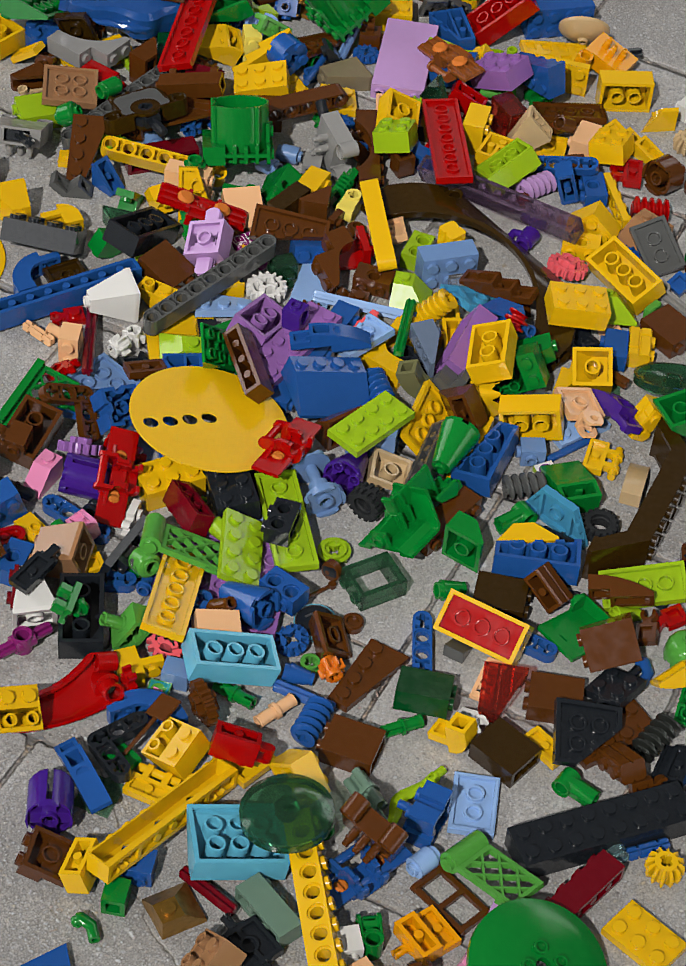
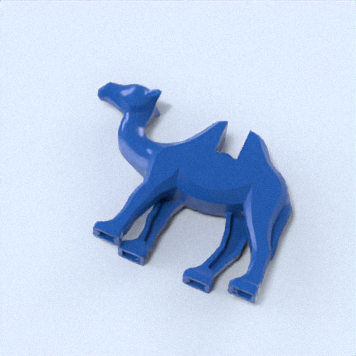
M60 0L58 10L64 12H86L88 17H91L92 21L99 25L118 28L133 39L146 40L158 35V32H170L181 3L166 0Z

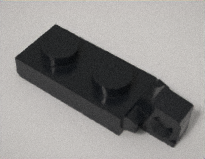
M53 543L45 552L43 550L37 551L9 578V584L27 595L58 563L57 559L61 555V548Z

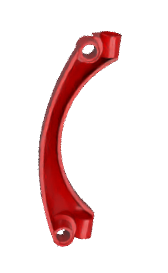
M116 651L89 653L61 680L38 691L43 730L81 720L106 709L107 705L123 699L124 688L118 683L119 677L114 673V671L118 670L119 665ZM115 686L113 692L108 694L109 689Z

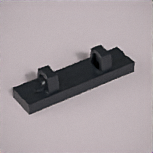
M144 514L103 563L99 573H104V579L108 577L112 570L121 574L128 570L129 563L125 554L133 545L140 547L139 544L146 518Z

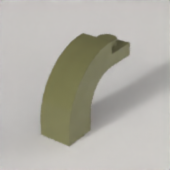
M418 359L399 361L396 371L398 382L410 396L416 399L423 382L429 379L432 380V378H429L423 371Z

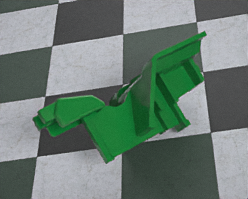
M424 464L406 484L397 482L392 484L393 489L390 498H381V502L386 508L383 520L358 544L359 547L368 549L376 547L398 552L402 557L413 559L439 532L440 522L432 501L444 503L456 497L463 486L458 479L451 480V478L447 477L443 481L442 477L438 476L434 480L427 464Z

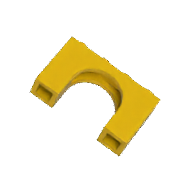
M402 315L397 317L390 325L395 329L393 337L359 356L365 369L383 368L390 385L396 389L401 386L396 377V371L399 361L404 360L391 354L388 349L395 345ZM413 316L412 323L422 321ZM441 331V337L439 338L438 350L442 347L443 331ZM408 335L406 345L414 347Z

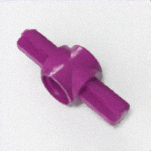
M44 622L32 629L27 626L16 627L12 635L8 637V641L0 645V659L12 653L21 656L30 654L33 646L38 644L37 640L53 632L50 622Z

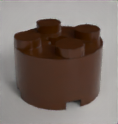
M665 154L644 165L642 169V178H645L646 181L644 185L653 195H665L681 187L686 169L675 157Z

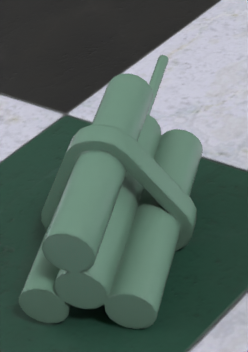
M359 767L354 768L351 776L346 778L343 784L351 795L357 791L371 803L370 807L375 811L379 810L388 821L382 810L387 808L389 804L379 792L380 788L370 780L364 770H361Z

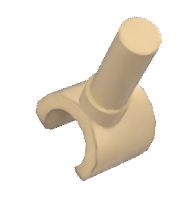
M20 85L17 88L20 96L40 93L43 88L28 89L26 85Z

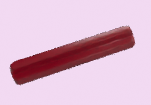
M185 865L179 871V877L225 914L229 913L230 916H233L237 912L238 905L207 880H190L189 866Z

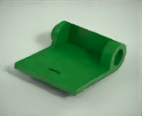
M585 593L576 594L571 599L568 611L537 626V630L545 638L553 642L557 649L571 663L581 658L582 655H586L584 647H579L576 634L580 633L579 627L611 618Z

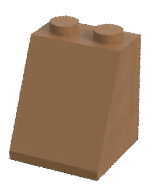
M79 521L41 527L39 534L35 536L34 549L28 559L37 551L43 550L45 552L53 543L61 548V555L57 559L58 563L45 577L60 578V573H86L95 542L85 523Z

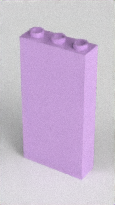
M394 18L387 19L371 83L370 97L376 98V93L384 94L391 87L412 98L414 95L417 98H420V96L424 98L429 74L427 64L432 59L419 51L417 47L425 43L429 37L438 36L439 25Z

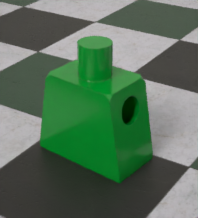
M288 163L266 176L261 188V196L265 199L264 203L266 205L269 200L301 178L302 175L291 164Z

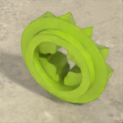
M330 537L319 543L317 553L318 557H321L322 562L334 559L339 564L341 562L347 563L348 558L351 557V547L348 542L341 538ZM330 551H332V552L338 551V554H336V553L330 554Z

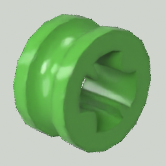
M312 653L304 654L300 659V666L315 673V675L318 673L319 657Z

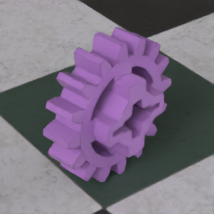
M70 436V441L58 440L57 450L90 457V455L98 456L99 451L103 450V446L92 444V438Z

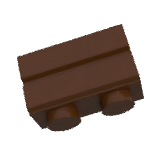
M546 562L523 579L548 614L574 597L549 562Z
M622 742L613 743L610 747L607 745L599 748L597 765L601 771L607 772L613 780L616 779L625 786L633 783L634 780L639 781L646 778L645 759Z

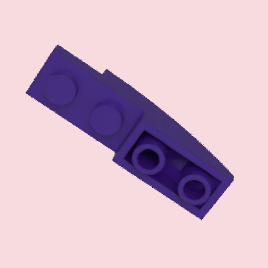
M591 388L606 415L605 417L610 416L620 426V430L625 434L640 435L643 428L634 418L638 410L632 403L615 393Z

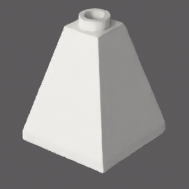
M130 267L119 271L86 290V296H83L84 307H88L90 313L138 323L141 293Z
M44 578L27 595L16 589L12 609L13 630L18 626L33 628L44 622L57 625L58 614L50 611L55 599Z

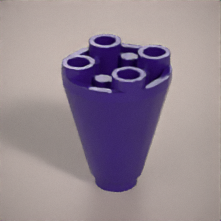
M348 452L331 460L325 466L322 478H326L328 482L341 485L347 499L349 493L364 481L369 463V454L365 452L356 458Z

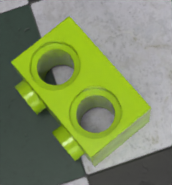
M414 230L401 252L399 267L415 272L417 247L435 244L436 236Z

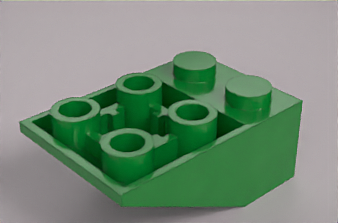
M201 322L203 368H214L229 373L235 372L234 364L223 337V333L226 330Z
M537 341L516 347L512 379L502 380L492 390L500 392L501 395H514L547 386L550 374Z
M580 461L540 466L542 474L546 477L547 485L578 506L580 513L588 512L590 509L594 511L595 508H599L602 493L598 483Z

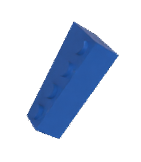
M519 52L520 55H528L534 74L523 82V85L548 100L565 93V61L561 60L558 62L556 59H545L543 56L536 57L534 54Z
M499 421L484 436V440L480 444L478 443L473 448V451L468 456L466 455L461 460V463L451 471V480L458 479L462 485L476 494L490 498L515 452L516 445L519 444V426Z

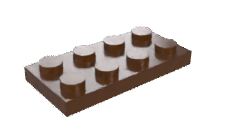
M535 101L532 103L546 122L553 120L557 115H564L575 119L577 126H579L582 120L598 125L607 124L603 104Z
M635 699L623 708L622 729L599 748L607 745L610 747L611 744L620 741L631 749L633 748L632 740L638 738V734L644 731L647 725H650L651 718ZM599 748L579 763L584 770L597 765Z

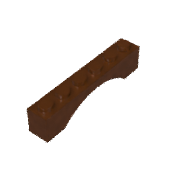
M356 109L355 131L359 129L362 132L359 136L368 145L370 152L367 160L358 167L357 188L360 192V181L378 178L379 186L384 187V165L380 164L383 162V153H374L372 135L376 128L377 110Z

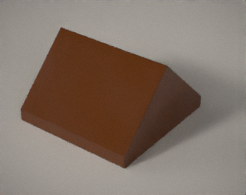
M329 185L299 198L298 213L328 220L330 216L332 187Z
M317 610L314 611L308 624L316 655L321 660L327 655H334L337 659L342 658V660L352 658L342 617Z

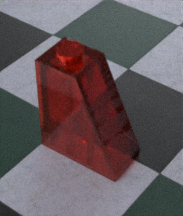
M489 661L484 662L477 711L480 715H484L489 723H494L498 718H502L525 684L529 668Z

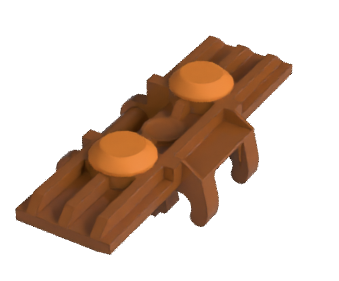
M434 36L417 47L419 51L432 59L428 62L427 69L438 74L446 83L457 78L465 83L485 71L483 67L474 62L472 54L459 45L448 44L438 36Z

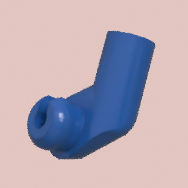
M642 657V661L635 662V665L641 668L642 674L640 678L646 680V685L648 686L654 671L650 660Z

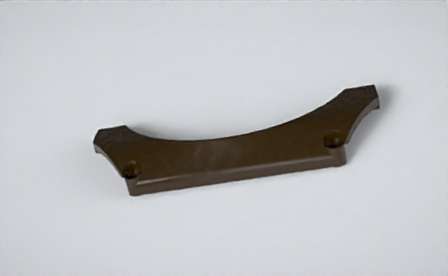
M430 183L390 184L380 189L387 220L401 216L403 218L422 217L451 220L476 228L503 244L524 267L532 286L539 289L540 294L536 298V333L534 336L550 332L551 339H556L558 351H555L556 360L546 364L549 374L569 359L577 328L548 325L544 301L549 282H563L468 201L460 189L453 188L448 190V187ZM363 202L361 205V211L366 215L365 206Z

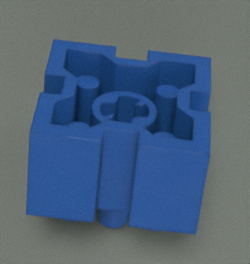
M136 384L121 385L116 390L114 387L100 388L89 397L94 413L98 412L100 416L96 421L101 436L108 435L111 426L130 431L136 430L129 413L130 397Z
M427 780L423 788L419 787L417 789L414 804L402 799L398 801L397 808L406 811L404 817L407 819L403 825V829L409 835L406 843L420 849L424 846L434 845L439 832L443 829L449 817V805L452 800L453 790Z

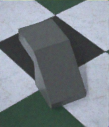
M57 170L51 173L49 186L60 196L80 199L91 198L93 185L81 174L69 181Z
M445 365L434 375L431 381L439 390L465 385L470 376L466 368L457 375Z

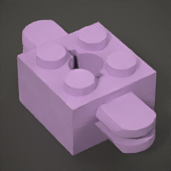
M215 207L206 211L205 220L190 221L183 255L195 266L194 272L198 277L228 258L234 230L224 219L225 216L220 209Z

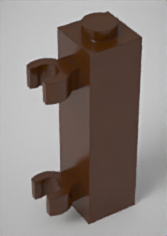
M211 66L210 72L177 73V68H170L169 73L160 74L155 87L161 89L165 95L183 92L187 94V98H211L223 96L226 83L223 72L218 71L219 66Z

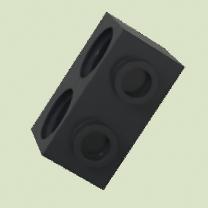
M276 497L274 504H270L268 508V519H264L262 522L263 542L288 548L300 519L301 503Z

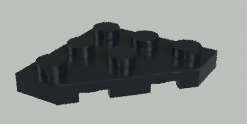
M557 697L554 700L552 764L575 767L620 732L622 729L623 707Z

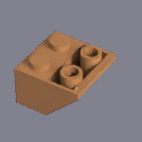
M206 928L196 938L195 945L191 951L182 958L180 966H241L247 954L226 938Z

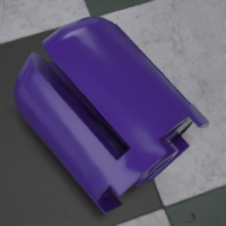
M73 452L67 453L58 491L87 500H97L99 493L98 490L93 488V483L96 482L100 459ZM108 463L106 476L104 483L109 484L110 474L112 469L111 463Z
M54 768L52 799H49V769H42L35 773L28 783L25 823L27 828L28 825L32 829L35 825H38L60 835V832L67 830L69 827L70 829L72 828L75 784L69 774Z

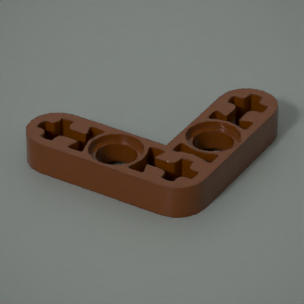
M49 382L39 388L38 395L41 401L49 404L75 406L79 437L92 438V444L99 439L100 433L96 421L98 419L97 412L94 413L89 398L94 392L90 387ZM63 390L68 391L70 399L64 397ZM83 411L88 412L90 420L84 418Z

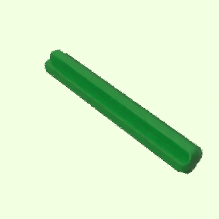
M408 298L405 302L393 349L394 356L402 357L404 355L410 324L412 323L416 307L415 299L411 300Z

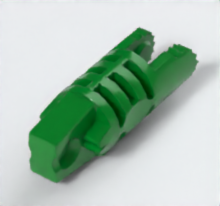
M355 167L347 172L344 171L332 187L331 199L333 196L337 197L332 205L334 209L346 191L352 189L356 183L354 180L359 171Z

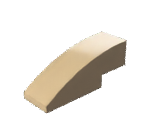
M634 463L629 464L618 503L639 508L650 467Z

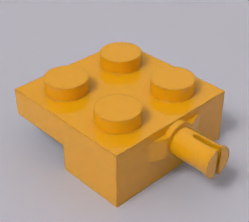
M432 904L417 914L415 911H412L394 922L393 933L402 945L391 950V955L395 960H398V958L408 953L416 962L421 961L423 965H428L427 960L435 961L460 946L462 939Z

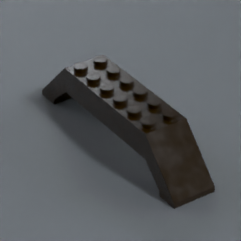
M661 417L655 428L649 454L655 458L660 468L657 477L627 531L603 537L594 536L587 549L581 578L588 579V574H598V571L641 566L646 565L647 561H652L656 552L655 546H660L663 539L662 533H667L671 523L669 520H674L676 516L677 505H682L685 498L684 492H686V444L680 434L671 431L663 417Z

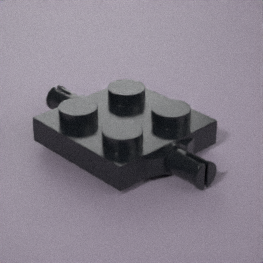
M634 665L627 672L615 667L605 669L584 688V696L593 699V703L624 708L647 687L646 680L637 677L641 673V668L637 665Z
M229 913L220 918V921L228 928L221 936L247 954L241 966H272V961L284 954V948L255 915L238 923L231 918Z

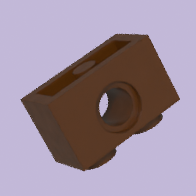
M359 262L353 275L352 289L370 292L372 296L388 300L392 292L396 271L379 272L377 266Z

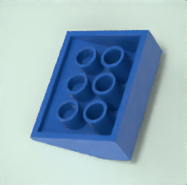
M289 356L281 371L299 418H325L341 411L363 406L370 401L367 372L359 357Z

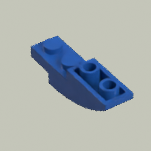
M308 323L309 330L289 332L291 350L331 346L332 352H344L372 348L370 332L344 324Z
M75 737L54 747L57 756L73 779L77 791L91 814L113 804L95 768Z

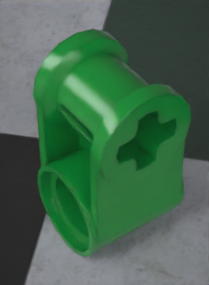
M376 912V915L369 916L356 914L355 924H359L365 949L363 957L367 956L370 961L378 960L382 956L384 944L381 912Z

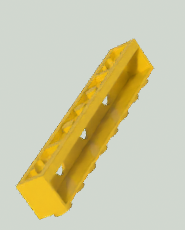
M213 758L211 761L206 762L199 770L191 773L180 784L173 786L164 796L157 798L148 808L141 810L137 816L125 822L114 833L109 834L101 843L91 847L87 852L86 870L108 885L187 825V804H214L237 786L238 769L223 759Z

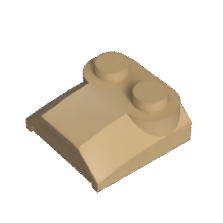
M375 447L369 459L365 482H368L369 485L371 483L374 484V487H378L379 491L383 488L392 490L394 482L405 483L413 461Z

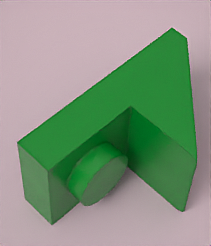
M117 187L115 195L120 196L117 211L125 214L137 211L145 196Z

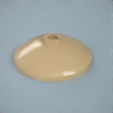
M586 16L565 18L559 22L558 27L563 36L580 45L591 44L603 32L607 35L610 34V27L607 23Z

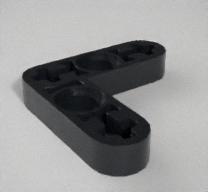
M133 712L92 732L87 737L89 751L115 783H125L131 778V766L117 746L135 738L147 725L149 719L145 712ZM116 730L124 731L121 735L112 734ZM108 754L115 755V757L111 760H106L103 758L105 755Z

